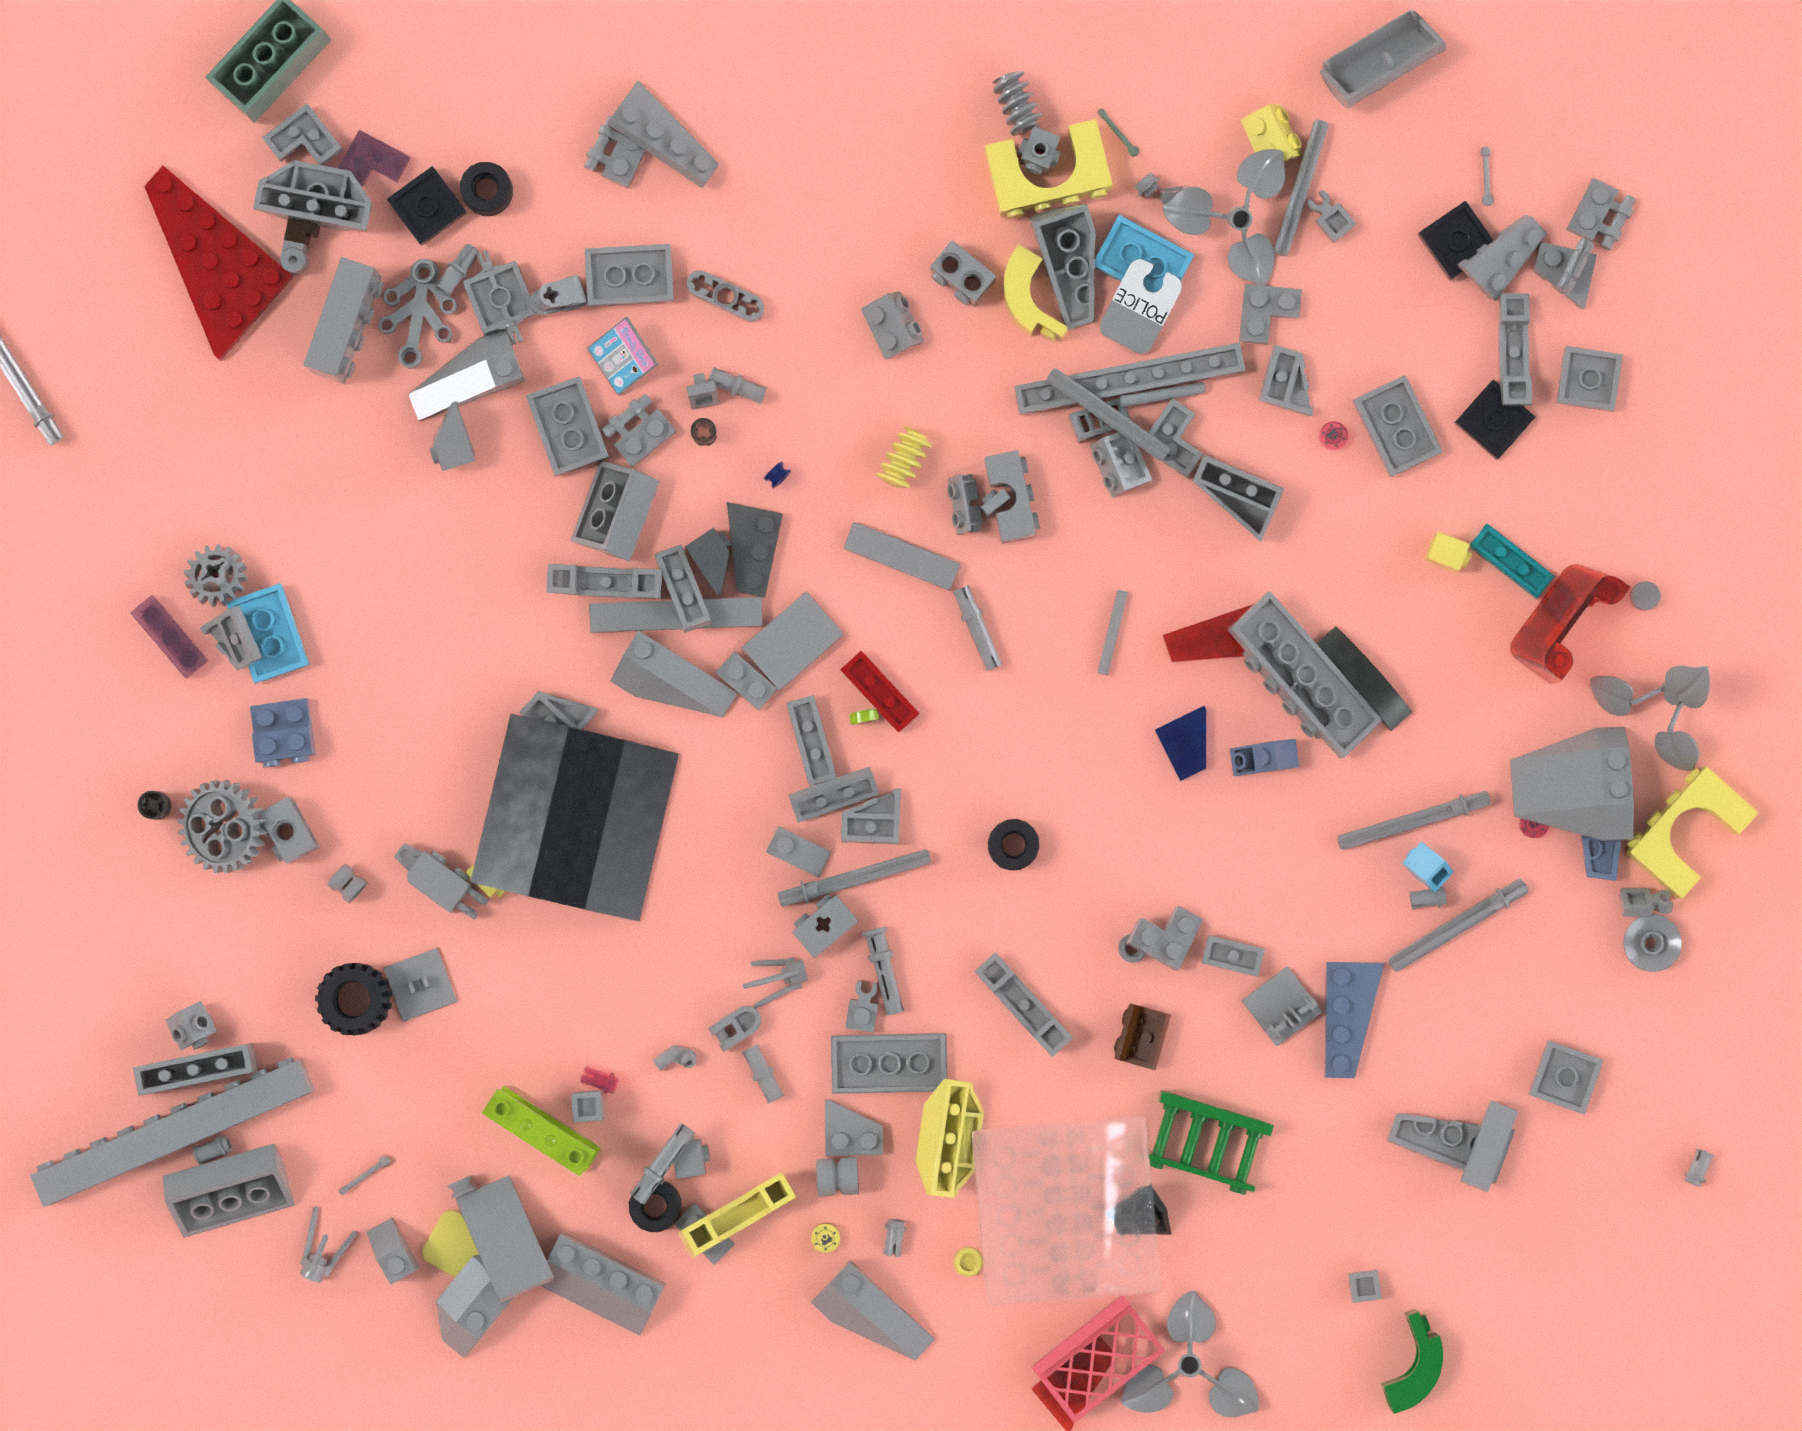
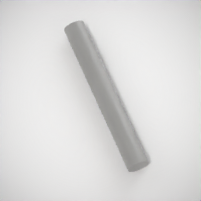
M1204 382L1123 395L1119 396L1120 406L1127 407L1205 393Z
M1117 590L1097 671L1101 675H1109L1128 596L1127 591Z

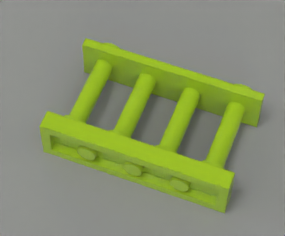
M505 1085L501 1090L496 1089L481 1113L579 1177L588 1170L601 1147Z

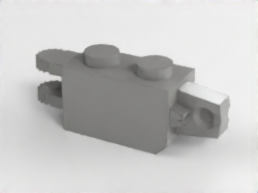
M404 843L396 852L394 857L409 871L407 873L408 883L449 913H454L458 908L474 920L478 917L479 914L476 913V910L462 902L467 894L474 897L480 904L486 905L489 899L474 889L473 884L468 881L470 879L469 875L459 867L452 870L445 864L447 859L437 851L433 850L432 853L428 851L422 852Z

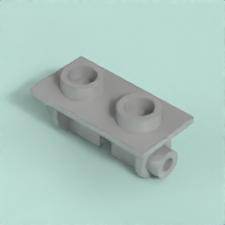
M959 474L949 478L947 493L952 501V524L956 528L957 535L969 531L970 533L981 531L983 521L980 505L970 506L969 502L979 500L976 479H973L972 474Z

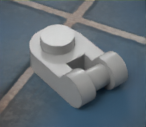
M742 1006L710 1026L708 1030L712 1036L716 1035L721 1043L719 1047L724 1053L753 1034L760 1027L761 1015L752 1006ZM729 1024H732L737 1031V1034L732 1037L729 1036L725 1029Z

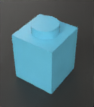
M1422 841L1416 848L1409 851L1406 859L1402 862L1415 878L1434 893L1454 873L1448 863Z

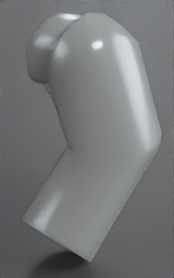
M673 1045L654 1058L653 1062L662 1071L672 1063L682 1065L685 1068H692L695 1066L697 1059L695 1052L690 1048Z

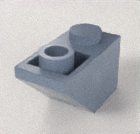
M1296 739L1270 741L1230 748L1234 777L1300 767Z

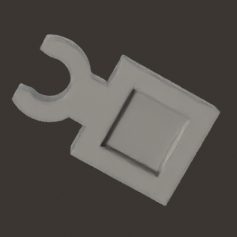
M1321 190L1318 194L1323 199V204L1316 205L1310 199L1307 202V206L1312 212L1321 215L1315 222L1334 244L1354 228L1357 223L1339 202L1332 207L1329 204V195L1324 190Z
M1620 888L1619 899L1623 917H1652L1653 911L1662 914L1672 913L1673 902H1669L1670 891L1661 890L1656 894H1650L1649 888Z
M858 980L855 990L859 998L858 1001L851 999L849 1001L845 1028L874 1033L878 1004L870 1003V1000L877 992V983H873L871 992L864 993L861 990L862 981Z

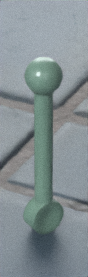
M1100 108L1097 113L1101 119L1109 125L1128 148L1129 155L1132 157L1137 156L1139 148L1133 146L1108 117L1105 110Z

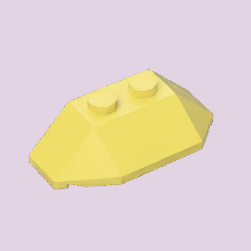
M944 1079L924 1103L915 1162L927 1195L955 1198L958 1190L976 1170L984 1111L977 1095L973 1091L974 1087L971 1082Z

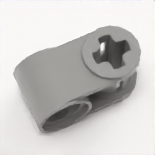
M578 275L545 283L539 290L533 292L529 298L531 310L538 315L571 311L588 304Z

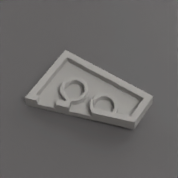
M1524 214L1501 231L1496 240L1489 245L1484 244L1477 249L1476 255L1469 260L1464 259L1457 265L1489 299L1496 301L1500 293L1504 291L1547 235V232L1532 216Z

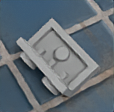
M900 291L887 293L861 308L885 360L897 356L912 346L924 343L921 327L914 320L909 310V302Z

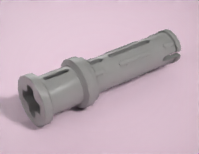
M887 926L861 933L862 937H866L870 953L867 957L870 963H874L886 1009V1016L903 1012L904 1008L890 959L894 953L888 946L885 934Z

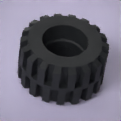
M347 963L336 966L331 972L326 973L323 977L324 980L317 987L319 990L318 995H315V1002H318V1008L316 1009L318 1014H321L323 1017L321 1019L322 1022L328 1024L332 1031L340 1032L341 1035L346 1036L362 1035L377 1029L381 1022L388 1017V1010L392 1006V1003H390L392 991H389L388 980L382 977V973L379 970H375L372 968L373 966L368 964ZM349 982H359L369 992V1007L362 1015L349 1016L339 1006V992Z

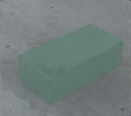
M276 0L205 78L255 123L329 44L331 39L315 21L291 0Z

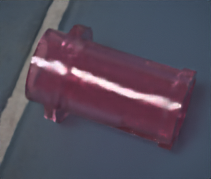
M587 1065L584 1069L586 1075L582 1074L580 1083L601 1089L606 1095L608 1093L614 1094L619 1082V1078L615 1076V1073L607 1074Z

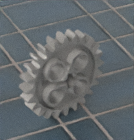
M213 780L210 781V784L209 782L202 783L200 788L191 790V797L184 798L188 807L179 808V811L185 816L184 818L177 819L179 824L184 825V829L179 830L177 834L185 835L186 838L180 844L181 846L189 845L190 849L186 855L195 854L194 864L203 863V870L213 868L214 873L224 872L226 874L234 870L244 869L243 865L252 863L251 857L260 854L255 847L264 845V842L259 839V835L267 834V831L260 828V824L266 822V819L258 817L263 808L254 807L257 797L248 799L250 790H240V783L231 784L230 780H223L221 782ZM222 801L225 804V812L221 808ZM237 812H239L238 816L232 819ZM202 818L204 819L206 824L205 829L202 826ZM238 824L242 828V834L238 832ZM209 834H212V835L207 839V841L205 842V838H206ZM218 842L222 845V852L218 848Z

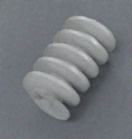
M1024 71L1007 73L992 82V84H996L993 92L1001 94L997 98L998 104L1005 105L1001 109L1002 114L1010 115L1006 119L1007 125H1015L1010 130L1012 136L1024 134L1031 131L1034 126L1039 127L1041 125L1037 124L1036 121L1042 116V113H1032V110L1038 103H1028L1027 101L1033 96V91H1023L1029 85V82L1019 81V78L1025 74Z

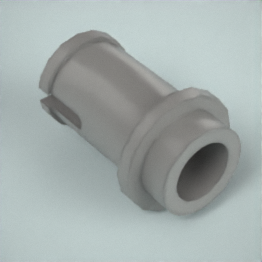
M1440 887L1436 893L1430 889L1409 892L1412 910L1431 906L1441 908L1442 905L1447 904L1444 887Z
M217 1135L215 1140L193 1148L194 1157L199 1165L220 1156L227 1157L228 1153L232 1152V1145L226 1135L223 1137Z
M1696 1148L1688 1172H1684L1686 1176L1684 1181L1701 1188L1702 1183H1706L1704 1178L1714 1155Z
M888 1219L887 1224H884V1228L887 1231L883 1254L887 1256L895 1254V1257H901L903 1233L907 1231L905 1221Z

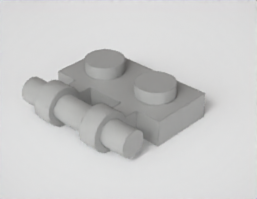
M608 116L605 124H601L597 132L599 136L593 148L590 147L586 154L588 159L584 168L594 172L598 163L603 164L605 168L601 174L602 177L628 189L646 150L609 126L607 123L611 116ZM609 140L617 143L610 157L603 153Z
M1593 177L1566 230L1591 242L1598 233L1604 236L1600 246L1606 250H1611L1614 242H1618L1622 235L1621 229L1626 219H1630L1634 212L1632 207L1636 198L1626 195L1623 202L1618 203L1614 199L1619 190ZM1608 211L1616 214L1610 226L1602 223Z
M646 393L638 400H632L625 411L617 417L616 415L608 420L610 423L601 429L607 438L616 432L620 434L622 438L614 446L632 468L677 432L659 409L655 410L651 415L646 413L644 409L652 403ZM637 415L642 422L629 432L624 425Z

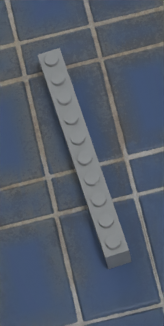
M293 1057L276 1063L278 1069L268 1073L267 1069L264 1068L250 1074L252 1080L241 1084L240 1080H236L223 1086L225 1092L214 1095L213 1091L197 1097L198 1103L188 1107L185 1102L171 1108V1115L161 1119L160 1114L143 1120L145 1126L134 1130L133 1125L116 1132L118 1138L107 1141L106 1137L90 1143V1150L81 1153L78 1148L64 1154V1161L54 1165L53 1160L36 1166L38 1172L30 1175L42 1206L52 1205L315 1092L316 1090L303 1059L294 1061Z

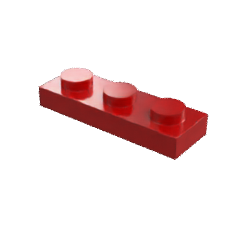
M862 651L858 652L840 669L898 733L920 714Z

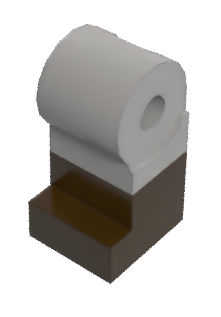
M288 218L280 262L282 267L292 275H301L308 269L307 251L310 237L318 238L320 226L316 223Z

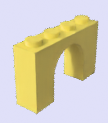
M1097 119L1068 126L1067 132L1074 156L1075 169L1066 182L1053 188L1038 187L1024 177L1019 166L1013 139L985 145L984 152L1000 217L1007 215L1008 219L1023 216L1024 211L1035 209V212L1050 210L1052 204L1062 202L1063 206H1068L1080 202L1079 198L1090 196L1091 199H1098L1108 195L1107 191H1111L1113 185Z
M1707 766L1701 767L1699 770L1695 767L1684 779L1687 784L1680 791L1675 789L1667 797L1665 802L1668 805L1660 813L1657 810L1646 821L1649 826L1642 834L1638 831L1633 835V840L1627 842L1629 848L1625 853L1662 887L1670 891L1671 895L1676 899H1683L1701 877L1681 860L1672 848L1670 830L1675 819L1688 809H1701L1711 814L1733 835H1738L1759 813Z

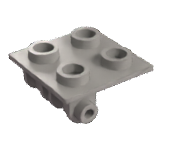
M1288 966L1241 1000L1276 1047L1322 1013L1318 1003L1309 995Z

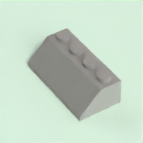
M275 1143L163 1176L164 1200L183 1238L295 1205L284 1162Z
M562 1232L547 1259L554 1280L541 1285V1287L640 1336L666 1283Z

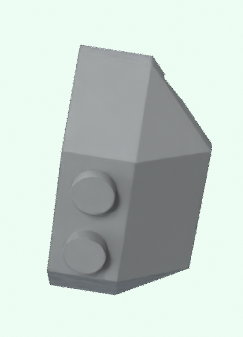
M294 160L258 181L253 209L285 220L291 218L316 223L318 226L341 231H367L372 202L351 171Z
M479 1255L471 1257L436 1300L442 1341L463 1358L468 1355L513 1300L511 1298L504 1302H499Z

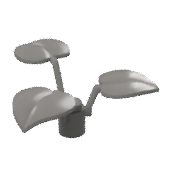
M1277 149L1255 152L1242 161L1237 171V180L1239 184L1248 188L1245 194L1244 205L1232 207L1227 214L1211 211L1213 207L1212 197L1206 190L1200 187L1184 188L1163 205V213L1170 224L1185 234L1201 235L1207 232L1211 225L1210 217L1227 220L1232 228L1241 231L1243 241L1236 242L1230 247L1227 257L1228 265L1231 271L1238 277L1262 286L1267 284L1273 271L1274 248L1271 241L1261 233L1253 234L1247 238V229L1253 222L1252 213L1248 209L1250 208L1249 203L1252 191L1257 197L1266 199L1278 194L1284 185L1285 168L1283 152Z
M1673 666L1665 674V683L1638 698H1632L1634 694L1633 688L1627 682L1617 677L1595 676L1590 679V687L1598 704L1606 712L1615 716L1627 715L1632 709L1631 704L1636 705L1663 691L1665 700L1671 705H1676V709L1668 725V732L1660 731L1655 735V748L1660 757L1674 768L1684 771H1692L1695 768L1700 756L1697 742L1685 732H1674V725L1684 705L1689 708H1700L1707 701L1710 691L1708 666Z
M1192 1290L1177 1300L1167 1319V1329L1170 1337L1176 1342L1187 1341V1354L1179 1359L1178 1370L1164 1378V1374L1159 1367L1149 1364L1126 1382L1121 1403L1125 1407L1137 1412L1152 1413L1163 1410L1171 1403L1174 1396L1172 1388L1167 1383L1181 1374L1188 1378H1193L1199 1374L1215 1386L1209 1392V1402L1212 1409L1224 1417H1239L1257 1412L1259 1410V1398L1253 1382L1241 1370L1225 1368L1221 1371L1218 1380H1216L1201 1369V1360L1193 1354V1341L1197 1343L1207 1341L1215 1331L1216 1320L1211 1308Z

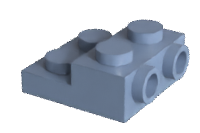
M308 698L250 706L253 727L252 741L256 763H263V768L280 766V760L291 759L292 764L309 762V756L316 755Z

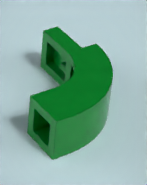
M1416 1309L1405 1312L1415 1341V1359L1411 1367L1404 1374L1380 1383L1389 1409L1393 1414L1410 1409L1425 1399L1435 1387L1443 1366L1441 1337L1436 1332L1427 1335L1426 1332L1431 1330L1425 1314L1420 1315Z

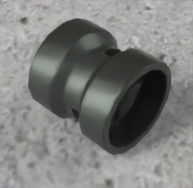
M147 791L139 797L137 802L140 814L148 819L161 820L171 811L170 798L160 791Z

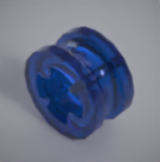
M782 461L775 465L763 478L765 481L772 483L771 487L773 489L778 487L792 472L790 469L783 467L784 463Z

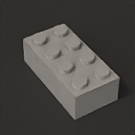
M341 256L303 364L312 374L341 384H345L346 378L350 379L355 369V363L352 362L356 351L360 352L363 347L365 336L362 333L365 324L370 325L374 315V309L371 308L375 297H380L384 282L381 281V275L374 267Z

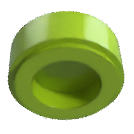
M875 708L853 712L849 715L851 725L879 720L878 712Z

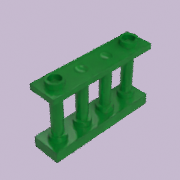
M1161 1090L1158 1102L1164 1104L1162 1109L1165 1112L1152 1154L1142 1151L1141 1157L1147 1159L1146 1165L1161 1170L1163 1165L1219 1181L1230 1185V1191L1246 1195L1247 1190L1254 1192L1256 1187L1246 1183L1259 1139H1262L1263 1135L1271 1136L1274 1125ZM1180 1109L1191 1112L1190 1118L1193 1119L1180 1162L1164 1158L1163 1155L1176 1113L1179 1114ZM1209 1117L1219 1120L1218 1126L1220 1130L1208 1170H1203L1191 1166L1203 1123H1207ZM1238 1126L1247 1129L1246 1135H1248L1236 1178L1233 1179L1220 1175L1219 1171L1231 1131H1235V1127Z

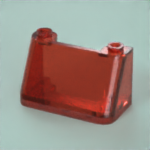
M1572 564L1566 567L1512 639L1510 644L1512 656L1550 685L1562 681L1573 665V656L1561 642L1587 607H1591L1599 601L1606 605L1618 603L1631 587L1613 575L1581 564Z

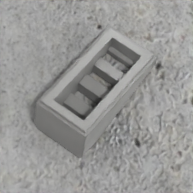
M1119 398L1105 402L1111 407L1117 406L1119 412L1131 420L1127 408L1120 406ZM1086 409L1069 414L1078 443L1115 431V429L1109 425L1106 426L1105 422L1098 417L1101 428L1095 429L1091 417L1092 413ZM1080 418H1086L1090 431H1084Z

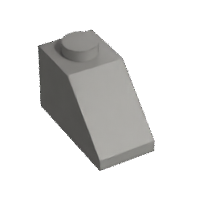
M457 401L450 404L433 437L434 447L429 448L434 464L439 463L442 471L475 461V452Z
M778 826L766 853L819 878L831 851Z
M393 1217L367 1231L376 1260L390 1285L420 1268Z

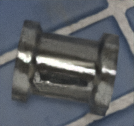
M698 418L691 425V436L699 446H710L717 439V429L710 419ZM709 426L710 436L708 438L705 436L699 438L698 428L706 429Z

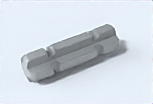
M1585 238L1579 240L1575 248L1577 251H1574L1563 272L1565 275H1562L1557 284L1558 289L1566 293H1570L1576 284L1575 280L1579 278L1588 260L1587 255L1589 256L1594 248L1593 242Z

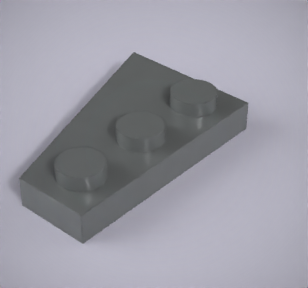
M727 502L737 593L765 598L783 514Z

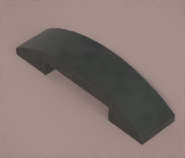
M1336 626L1316 643L1381 717L1382 722L1390 731L1412 713V710L1387 679Z

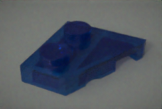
M1205 706L1154 730L1179 781L1206 769Z

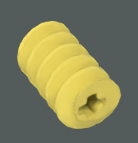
M906 425L902 426L908 433L899 432L897 434L902 443L894 442L891 445L896 453L888 452L886 454L887 459L891 463H881L880 465L885 474L878 472L875 474L879 479L898 489L900 487L910 488V484L905 478L916 477L911 467L921 468L922 465L916 458H926L927 455L922 450V447L932 448L933 446L924 435Z

